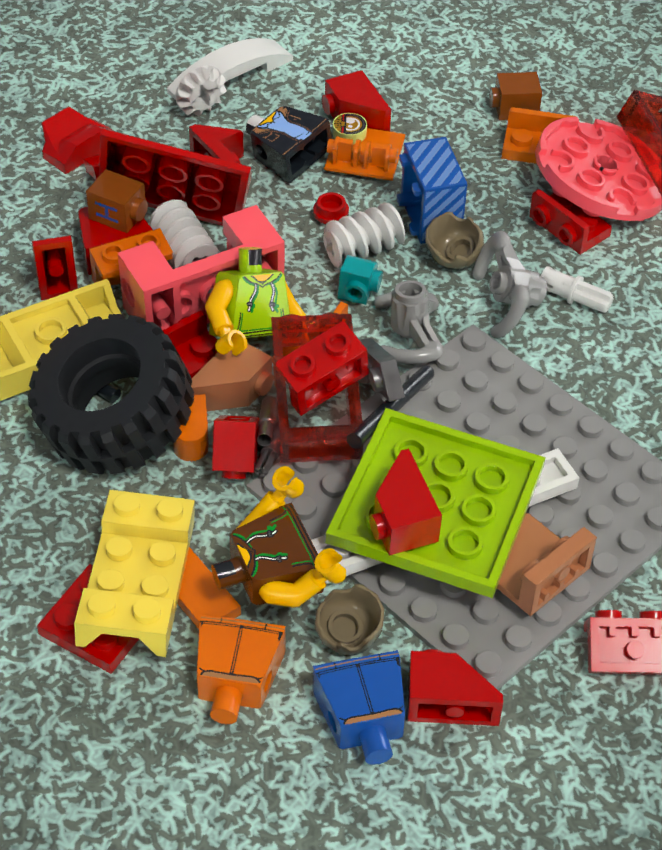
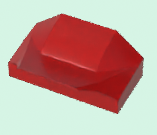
M68 106L42 122L45 139L42 150L43 159L64 174H68L84 164V158L100 154V134L102 128L114 130L94 119L85 117Z

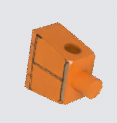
M201 613L197 661L198 698L213 702L210 717L214 721L221 724H233L237 721L240 706L256 709L263 706L285 655L286 626Z

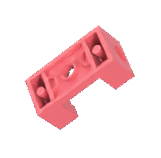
M254 205L222 216L223 234L227 238L226 251L172 269L154 241L119 252L118 262L123 307L128 315L144 318L146 322H153L162 330L200 310L207 316L208 324L210 320L205 310V303L210 295L208 291L214 287L216 275L220 271L239 270V248H262V268L282 271L284 274L285 242L259 207Z

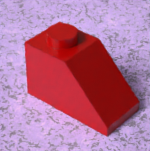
M362 70L325 80V95H322L321 100L327 115L331 114L333 119H335L338 115L344 113H355L365 118L367 128L390 132L391 108Z
M71 235L32 241V251L41 300H47L78 289Z
M220 415L214 420L212 471H222V478L245 479L247 472L255 471L258 453V416Z
M409 448L401 450L375 495L374 514L369 516L372 534L377 541H383L389 556L439 542L442 514Z
M436 649L411 651L408 673L407 721L499 726L503 708V694L457 653H447Z

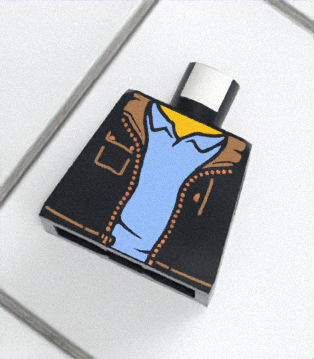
M287 106L279 107L265 119L258 115H253L246 125V132L250 135L255 158L288 183L295 180L327 152L328 140L332 139L329 119Z

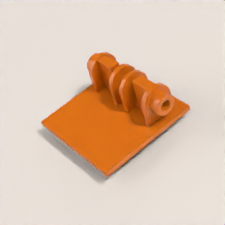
M367 128L366 138L362 142L357 139L354 145L353 139L340 138L339 136L329 139L327 144V153L329 155L324 170L393 181L406 134Z

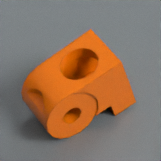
M205 394L194 395V402L189 407L191 410L189 420L186 426L181 425L179 427L182 433L173 444L175 455L184 461L199 460L208 452V421Z

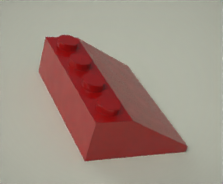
M103 128L100 134L99 176L107 169L144 183L145 199L148 202V207L156 209L164 202L182 200L187 202L188 208L192 209L198 220L223 226L222 216L244 209L252 176L251 167Z

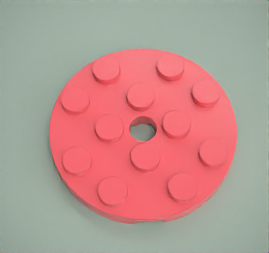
M567 117L552 122L544 129L536 146V162L542 175L552 186L551 189L557 196L566 198L581 207L587 215L592 217L603 216L622 221H644L662 210V157L643 139L620 126L599 119H595L594 123L590 124L579 122L578 117Z

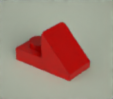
M197 124L189 126L190 151L241 164L239 158L244 156L243 132L241 130Z

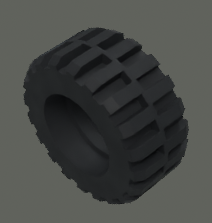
M109 314L108 319H102L99 316L87 319V324L81 327L76 324L67 329L69 333L62 339L57 337L50 344L51 350L47 354L42 353L37 361L38 371H33L29 387L32 390H29L28 404L37 426L62 459H66L69 465L79 470L86 469L88 473L104 474L105 470H108L110 474L124 473L127 467L132 466L134 469L146 465L145 460L152 456H155L157 459L166 452L164 447L169 442L174 444L181 435L182 431L179 427L181 425L186 426L191 415L189 407L194 402L191 376L169 336L164 334L162 329L155 323L146 322L144 318L129 315L128 319H126L122 314ZM122 378H138L132 390L116 404L101 410L85 411L92 397L107 384Z

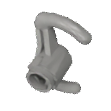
M502 230L494 233L484 244L472 271L474 279L482 280L495 254L499 269L491 276L490 291L497 302L510 304L511 307L507 315L491 328L490 332L494 338H501L510 333L522 318L526 308H529L531 305L539 306L547 292L545 278L539 276L540 273L524 268L511 244L509 235Z
M414 280L402 281L396 285L392 292L375 297L374 305L376 308L384 309L391 306V328L393 331L404 338H412L420 348L407 350L381 345L396 359V363L422 364L436 361L442 356L443 345L432 329L429 319V313L437 310L439 301L433 293H429L426 290L424 284Z

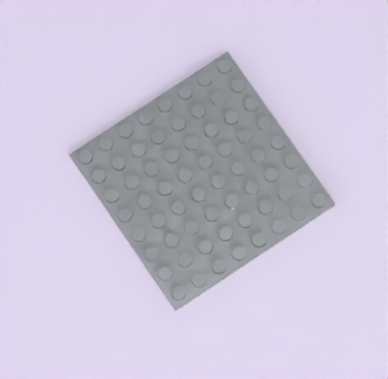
M473 324L443 345V353L438 360L416 364L400 376L403 385L424 365H428L434 370V377L398 412L536 455L559 448L580 478L577 489L529 506L526 513L531 514L560 539L564 536L571 537L582 527L593 533L597 539L590 569L531 617L498 589H496L493 598L384 562L347 577L354 583L364 585L376 593L384 609L428 647L442 652L457 653L499 690L662 549V461ZM377 392L271 467L267 476H259L247 484V490L261 501L268 491L274 492L276 490L272 484L274 472L282 466H288L295 471V474L288 481L287 485L297 477L304 483V491L297 498L286 497L284 499L285 504L292 502L311 540L326 535V531L372 438L371 436L360 448L355 449L347 443V436L374 412L386 398L380 392Z

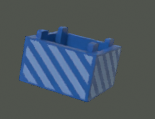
M446 137L404 143V153L399 155V161L402 166L401 193L397 194V202L399 206H405L411 221L409 223L411 235H417L420 244L426 243V229L432 219L445 212H452L456 217L464 219L467 181Z

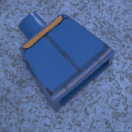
M398 650L314 665L312 690L340 749L362 746L365 761L371 765L388 761L393 756L389 740L403 737L405 722L402 675Z

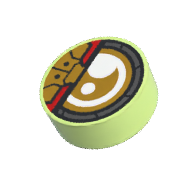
M355 113L338 115L333 120V137L339 136L340 138L353 139V145L357 139L362 142L367 136V121Z

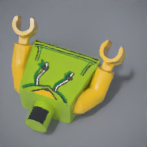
M259 247L239 248V270L220 271L216 275L215 285L205 303V310L210 320L209 335L221 337L215 345L217 352L223 355L232 350L233 355L237 356L247 348L246 338L274 335L279 327L289 331L296 327V333L311 339L317 337L323 328L316 321H308L306 323L307 316L295 300L282 271L262 268V248Z

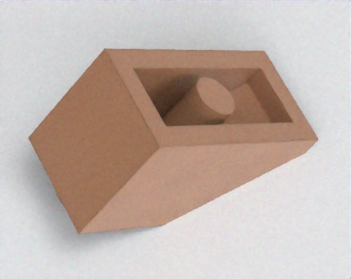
M249 344L237 356L233 355L232 350L226 355L218 352L192 378L191 387L194 395L205 394L207 412L250 406L260 395H266L273 385L272 356Z

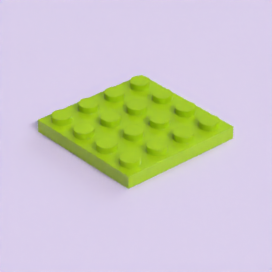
M386 408L326 531L325 543L493 598L541 476L546 457ZM409 448L442 514L439 542L389 556L383 541H377L374 538L370 528L369 516L374 514L375 495L401 450Z

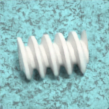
M170 200L158 206L152 213L149 224L153 230L160 228L173 251V258L170 261L174 268L220 253L192 209L188 208L187 202Z
M382 203L377 208L370 207L365 212H355L352 217L343 216L339 221L331 220L326 223L323 237L324 246L334 267L339 268L343 262L342 255L345 259L347 255L356 257V251L360 258L365 259L369 254L368 246L377 255L382 250L381 242L387 250L394 248V237L400 244H404L405 229L402 218L396 208L390 203Z

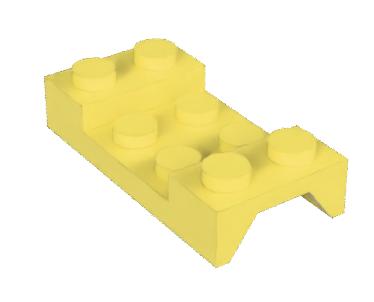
M108 279L0 316V401L31 390L29 383L33 371H38L37 361L42 353L47 354L51 350L50 344L57 337L62 339L69 333L67 329L76 324L81 327L88 323L87 319L97 316L102 319H108L109 314H122L117 307Z
M109 490L101 520L102 534L88 587L83 588L74 622L76 646L85 647L101 634L139 638L156 656L166 657L194 527L195 500Z

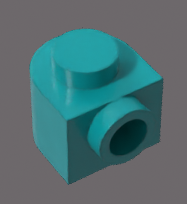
M347 255L340 270L337 299L366 305L371 292L378 293L381 285L383 271L377 270L378 263Z

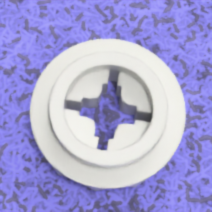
M200 66L191 70L181 79L177 86L175 99L178 107L187 115L193 113L200 116L204 110L211 112L212 105L221 103L220 95L227 92L224 86L225 77L213 66ZM200 85H202L203 88H206L204 90L205 95L202 97H199L201 90Z

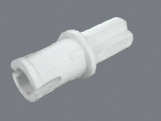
M549 266L545 267L541 274V277H544L546 280L547 291L566 298L569 304L575 301L603 313H606L612 305L613 294L611 292L584 282L582 276L575 278Z

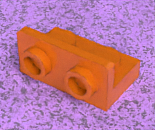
M511 107L501 159L537 164L535 151L544 129L556 120L576 116Z
M158 228L89 249L93 282L108 279L110 285L120 284L118 253L150 241H154L167 261L173 258V251L161 229Z

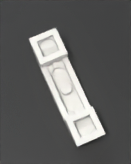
M254 38L234 42L207 54L188 67L168 86L167 93L175 99L176 89L181 79L188 72L200 66L208 65L217 68L226 81L259 66L266 72H269L293 61V55L272 39ZM200 85L201 90L199 97H202L205 95L204 90L206 88H203V86Z

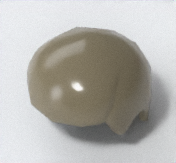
M445 212L432 219L426 229L425 242L433 259L438 264L447 268L463 269L476 262L484 246V234L471 217L462 219L456 217L452 212Z
M355 584L352 588L344 590L334 589L316 609L315 630L322 644L333 651L343 655L358 654L369 649L381 635L385 609L378 595L364 585Z

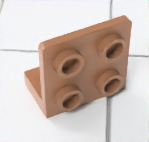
M526 513L497 589L531 617L590 569L597 537L588 529L582 527L571 537L564 536L560 539L531 514Z

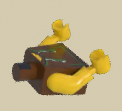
M282 466L274 472L272 484L276 490L274 492L268 491L248 516L230 534L231 559L211 565L213 578L219 590L242 583L251 603L256 605L268 603L296 608L315 594L324 592L325 581L328 580L331 583L337 584L346 578V569L339 564L342 556L331 548L324 549L318 554L292 502L285 504L284 499L286 497L297 498L304 491V483L297 477L287 485L288 481L295 474V471L288 466Z

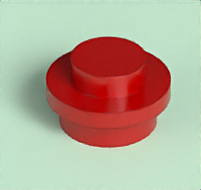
M328 192L318 197L313 207V215L316 220L323 224L331 220L339 221L343 216H349V206L342 195Z

